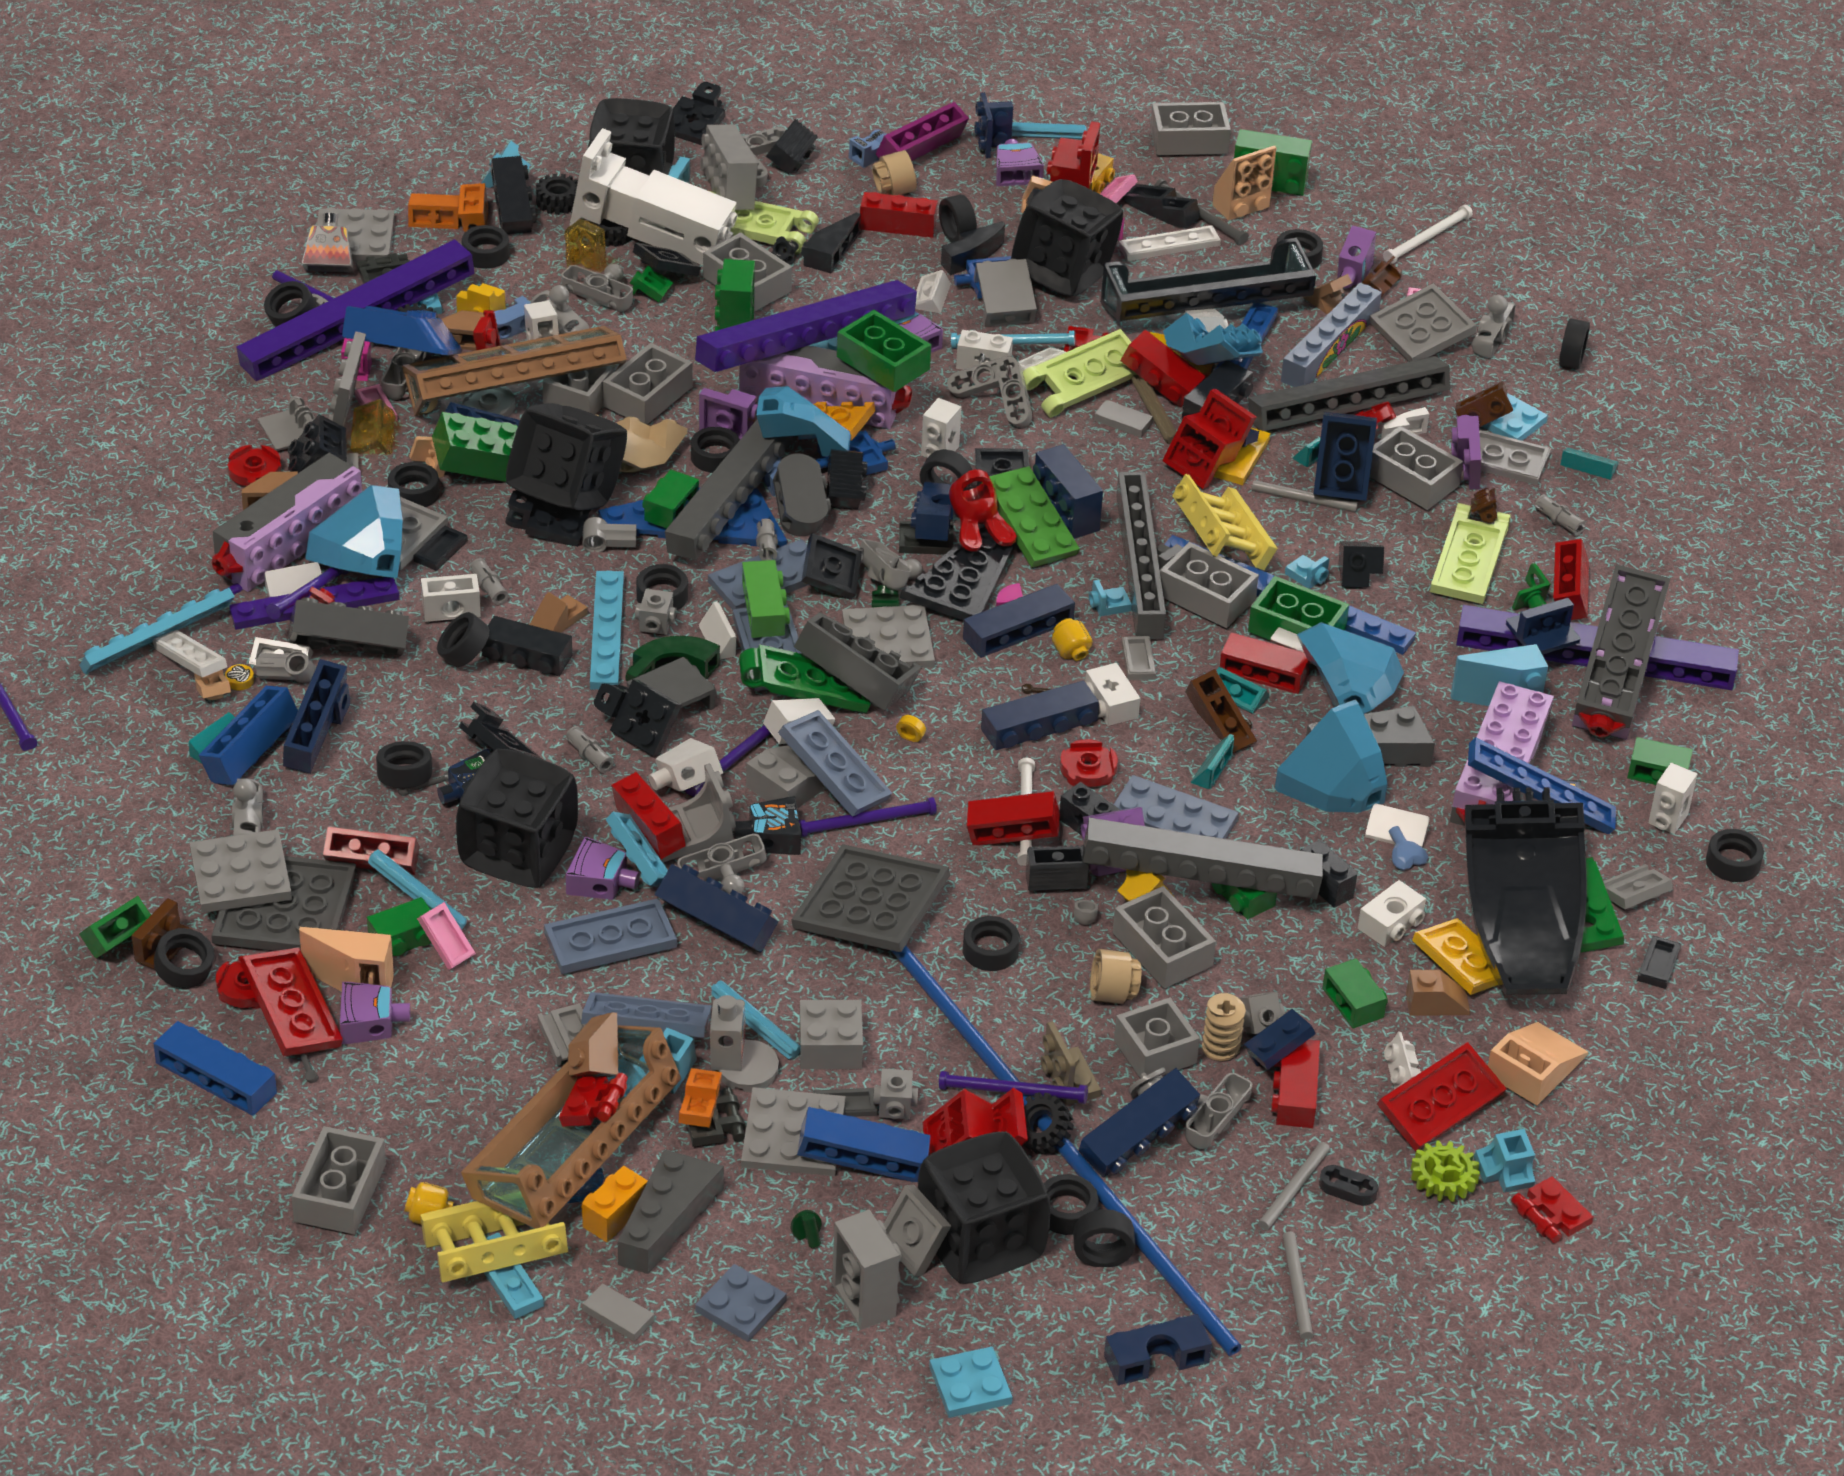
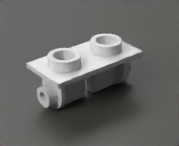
M1398 1032L1384 1050V1057L1388 1063L1394 1089L1421 1073L1420 1069L1416 1068L1419 1064L1414 1045L1407 1040H1403L1402 1033Z

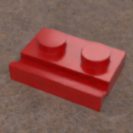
M484 310V317L479 319L473 331L476 350L501 346L495 312Z

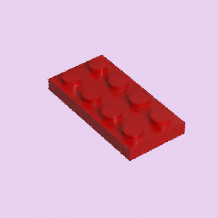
M300 948L242 956L240 965L283 1057L341 1047L343 1038Z
M1467 1042L1382 1097L1377 1105L1416 1152L1417 1149L1423 1148L1424 1144L1434 1141L1503 1095L1507 1088Z

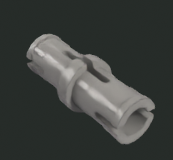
M1545 494L1541 495L1535 502L1536 510L1544 513L1551 518L1552 523L1555 525L1560 524L1575 536L1580 535L1585 529L1586 521L1570 512L1566 505L1556 503Z
M767 518L761 519L762 526L760 522L757 523L758 534L756 536V545L759 546L760 558L762 561L772 560V557L775 560L777 557L776 546L778 539L777 535L774 534V523Z
M475 559L470 564V571L473 574H477L478 585L481 590L487 592L495 605L505 603L509 596L508 592L501 585L498 574L491 571L484 559Z
M574 726L567 731L566 740L579 751V755L584 760H589L601 773L608 772L612 768L614 759L600 748L601 745L596 739L588 737L579 726Z

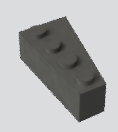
M302 598L301 600H296L291 613L287 643L308 644L311 649L322 650V647L330 645L335 646L339 651L345 652L356 651L358 647L363 648L364 653L402 655L406 647L409 616L402 615L400 611L396 610L378 612L368 606L350 608L341 602L323 604L318 603V600L313 598Z
M820 612L809 619L794 645V648L799 650L805 658L816 662L828 674L836 676L846 683L849 689L860 693L872 705L884 711L909 692L923 666L913 662L912 666L899 660L900 654L892 650L888 654L876 648L874 645L875 641L868 637L853 636L851 628Z
M1414 705L1364 714L1382 752L1384 764H1394L1395 767H1407V764H1420V767H1431L1435 743ZM1319 722L1307 725L1306 736Z
M664 1149L618 1240V1265L649 1274L672 1248V1244L676 1239L686 1233L694 1219L698 1215H702L715 1196L718 1197L724 1190V1166Z

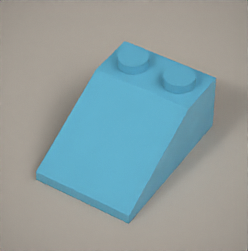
M1537 644L1459 655L1456 660L1450 696L1452 700L1489 706L1499 681L1543 693L1548 665Z

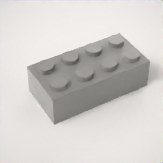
M735 124L706 125V134L702 135V147L705 151L704 157L700 159V168L705 173L706 180L710 182L712 191H715L719 196L737 202L735 210L754 209L758 162Z

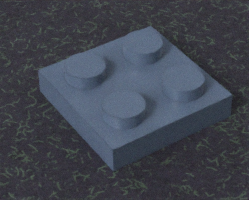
M733 1264L695 1304V1312L749 1342L786 1302L787 1293Z

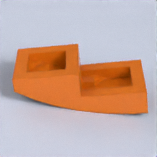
M691 1068L685 1085V1097L679 1112L680 1124L710 1128L718 1098L722 1072Z

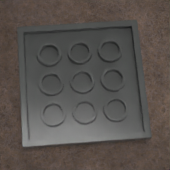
M842 844L792 917L793 928L901 952L950 877L949 867Z
M284 856L292 900L220 910L212 932V944L274 951L300 948L301 950L300 927L340 930L357 873L356 864Z

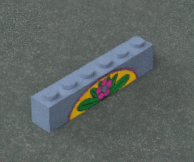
M1359 283L1283 358L1281 382L1292 387L1310 384L1370 324V315L1378 312L1380 309L1382 292L1369 285Z

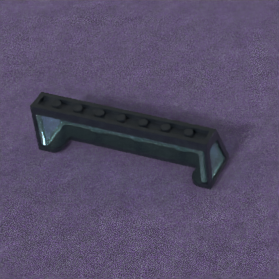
M1292 238L1281 240L1274 245L1270 261L1128 280L1129 271L1125 263H1104L1100 302L1102 307L1117 320H1134L1185 313V311L1216 309L1312 296L1314 294L1316 274L1298 239Z

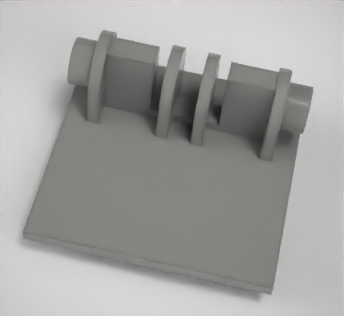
M292 396L289 400V410L257 419L275 450L279 451L289 448L291 442L301 436L306 424L312 422L315 416L308 405H305L302 397Z

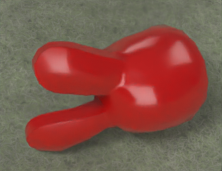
M980 469L968 471L950 486V502L954 513L961 521L959 542L963 548L969 551H978L980 549L982 539L978 524H984L995 542L1001 546H1010L1016 542L1017 535L1014 529L998 513L996 491L987 472ZM974 481L983 482L973 489L963 491L968 484Z

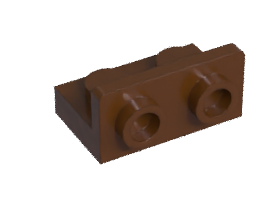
M1504 381L1457 402L1455 411L1458 417L1461 415L1478 416L1479 427L1512 412L1513 406L1507 396L1508 389Z
M167 898L133 933L132 943L136 962L154 969V955L161 937L168 931L178 928L191 929L180 924L178 903ZM177 947L167 951L166 956L168 960L171 961L182 948Z

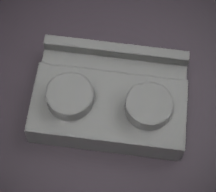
M1646 864L1603 881L1610 900L1624 909L1633 908L1639 903L1657 898L1661 894L1672 890V879L1655 869L1648 870V865Z
M580 1003L552 1010L551 1014L545 1016L542 1013L537 1014L539 1027L556 1065H560L561 1061L568 1059V1045L586 1025L581 1024L583 1009Z

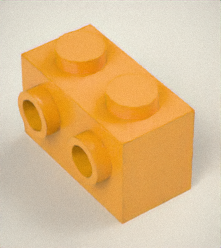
M624 1165L615 1174H610L605 1179L603 1185L594 1193L588 1194L583 1200V1228L608 1243L626 1226L648 1180Z

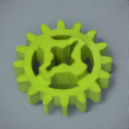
M1437 1140L1435 1147L1426 1143L1424 1144L1423 1151L1417 1149L1411 1164V1180L1417 1181L1416 1188L1418 1190L1427 1189V1197L1434 1193L1437 1195L1438 1201H1441L1443 1196H1448L1449 1200L1454 1202L1455 1195H1459L1464 1199L1466 1198L1467 1191L1474 1192L1480 1175V1171H1478L1479 1162L1473 1161V1152L1464 1153L1465 1146L1461 1145L1458 1148H1454L1452 1141H1449L1447 1146H1442V1143Z

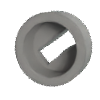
M1090 900L1077 901L1074 905L1075 920L1082 925H1089L1094 922L1098 913V905Z

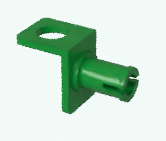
M1536 563L1530 565L1525 578L1530 588L1517 593L1512 606L1514 611L1524 607H1530L1531 609L1547 604L1545 599L1551 584ZM1534 574L1539 579V585H1536L1534 581Z

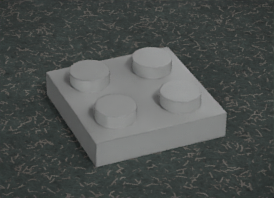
M915 1185L904 1186L884 1222L887 1237L891 1243L898 1245L902 1256L901 1262L913 1276L925 1274L951 1227Z

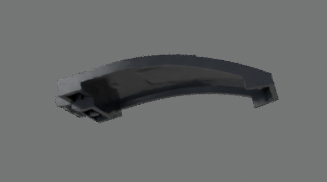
M1527 787L1525 790L1526 801H1521L1520 788H1514L1512 792L1513 801H1504L1502 788H1496V801L1494 804L1465 805L1464 815L1469 897L1481 949L1493 976L1505 995L1567 994L1579 961L1586 914L1587 873L1583 803H1554V800H1550L1549 787H1543L1542 800H1533L1532 787Z

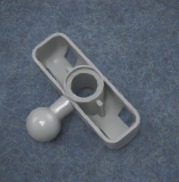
M609 264L605 268L604 274L595 273L577 265H570L561 274L562 285L569 292L586 298L587 303L590 305H603L619 312H625L633 302V288L620 282L624 272L618 264ZM578 272L585 275L584 284L577 282ZM621 289H625L628 293L620 298Z
M556 285L550 291L540 292L531 300V303L550 301L557 313L559 334L590 329L589 325L567 304L569 291L563 285Z
M1493 295L1488 300L1487 306L1490 312L1488 315L1482 316L1478 332L1472 341V349L1480 357L1492 358L1499 344L1505 341L1509 327L1514 320L1516 304L1507 302L1506 298L1502 295Z
M401 347L397 349L381 378L382 391L389 399H401L406 393L407 385L402 365L423 361L427 352Z
M862 539L859 551H862L861 562L869 569L867 575L876 581L882 582L888 589H902L908 579L915 580L922 574V564L917 559L910 558L905 561L900 559L898 554L891 551L883 543Z
M237 779L233 787L236 801L232 804L233 836L261 832L263 828L262 785L254 779Z
M750 834L683 856L678 859L677 864L679 868H682L683 864H686L689 860H696L699 869L697 877L704 878V881H706L707 877L714 880L717 879L722 881L724 885L722 890L730 894L733 889L742 894L745 885L737 873L763 864L766 860V852L758 834ZM750 841L755 853L744 856L741 846L744 842Z
M1229 1073L1209 1096L1201 1094L1197 1104L1199 1106L1198 1110L1186 1123L1185 1137L1188 1143L1194 1148L1206 1149L1221 1132L1229 1129L1232 1119L1241 1110L1244 1102L1248 1101L1251 1096L1252 1082L1236 1073ZM1224 1084L1228 1094L1221 1092ZM1192 1122L1195 1130L1190 1128Z

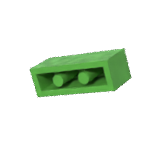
M775 560L742 562V586L751 638L785 636V624H790L789 607H784L787 602L786 590L780 589V587H783L782 571H777Z

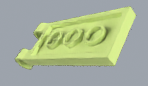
M755 201L754 209L735 210L738 217L730 232H733V236L741 232L751 240L765 242L770 245H774L776 239L783 236L787 241L793 240L798 243L799 249L795 251V254H799L806 238L800 232H790L793 225H796L799 231L810 234L818 225L819 218L814 212L809 210L800 211ZM803 219L808 220L812 225L806 224Z
M1119 329L1039 365L1031 366L1023 371L1027 390H1032L1045 380L1055 394L1047 397L1041 404V408L1049 418L1059 415L1065 408L1126 382L1133 375H1137L1120 361L1131 341ZM1069 376H1074L1077 380L1071 379Z
M1458 503L1431 583L1430 592L1483 604L1505 535L1509 528L1511 515L1497 512V518L1493 525L1469 519L1471 506Z

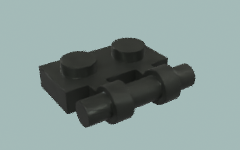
M390 253L387 257H366V260L356 261L357 270L360 271V277L364 284L410 260H408L407 254L397 255V253Z
M731 1088L721 1090V1096L717 1098L710 1128L687 1125L693 1147L724 1142L723 1132L732 1134L735 1142L744 1140L746 1126L743 1117L739 1116L740 1104L738 1097L733 1094ZM681 1092V1104L683 1103L685 1092ZM723 1111L727 1116L719 1118L718 1112Z

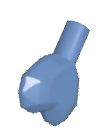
M1394 826L1388 831L1396 844L1392 850V862L1396 868L1404 871L1410 869L1412 865L1420 866L1426 864L1428 859L1426 850L1415 842L1407 841L1399 826Z

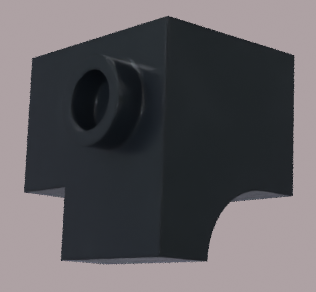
M1339 541L1338 568L1340 570L1342 587H1369L1370 574H1383V545H1373L1367 542Z

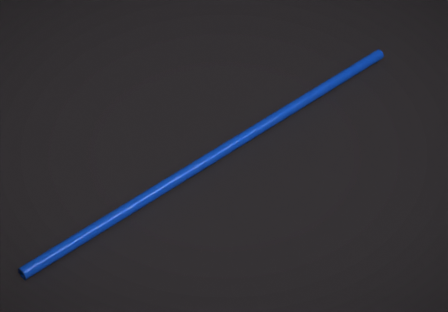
M906 945L901 952L891 950L998 1080L1020 1082ZM1023 1095L1024 1106L1028 1103L1025 1100L1026 1097L1030 1096L1034 1100L1032 1095ZM1048 1114L1039 1117L1035 1124L1041 1131H1044L1050 1126L1052 1119ZM1063 1138L1061 1141L1065 1145L1062 1148L1058 1144L1055 1145L1058 1152L1078 1176L1091 1182L1097 1190L1099 1201L1107 1210L1123 1213L1131 1220L1134 1227L1135 1244L1192 1313L1199 1315L1203 1326L1227 1355L1231 1356L1238 1353L1241 1349L1240 1343L1070 1140Z

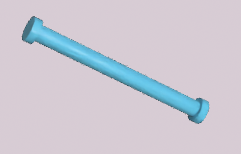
M1075 331L1054 334H1000L1013 337V345L1069 344V346H1075ZM951 333L952 348H957L960 335L957 333Z

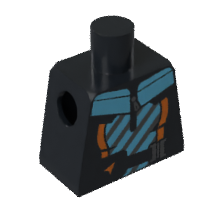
M795 796L753 803L749 806V820L735 821L736 827L733 828L734 839L750 834H758L764 844L766 853L801 855V831Z

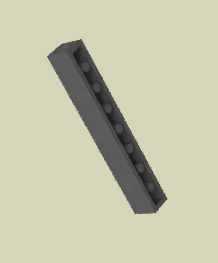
M1434 356L1248 397L1249 412L1257 416L1253 425L1262 431L1321 419L1324 412L1343 414L1370 408L1387 401L1393 403L1450 390V366Z
M757 419L665 530L667 553L697 560L703 551L708 549L709 544L716 535L721 533L722 528L729 519L734 517L741 504L746 502L754 488L759 486L763 477L771 471L776 460L784 455L785 450L796 440L797 435L763 438Z
M1118 472L1116 498L1135 636H1150V639H1163L1166 611L1145 472Z
M1096 818L1088 819L1084 837L1083 863L1317 899L1323 878L1322 854Z

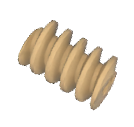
M1219 993L1212 996L1207 1003L1208 1008L1206 1010L1202 1050L1212 1060L1226 1061L1234 1058L1240 1051L1246 1010L1243 1002L1235 995Z

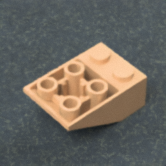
M1275 146L1233 159L1215 184L1212 205L1228 221L1264 210L1270 206L1276 155Z
M300 927L301 952L313 977L341 992L342 982L383 985L391 988L394 977L391 935Z
M1536 1022L1508 1033L1491 1050L1488 1066L1506 1088L1537 1106L1588 1055V1051L1541 1023Z

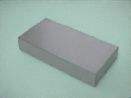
M1106 399L1095 412L1094 421L1142 437L1151 426L1153 416Z
M1150 636L1122 637L1121 644L1127 679L1156 680Z
M603 1283L582 1303V1309L585 1313L632 1341H635L654 1322V1313Z

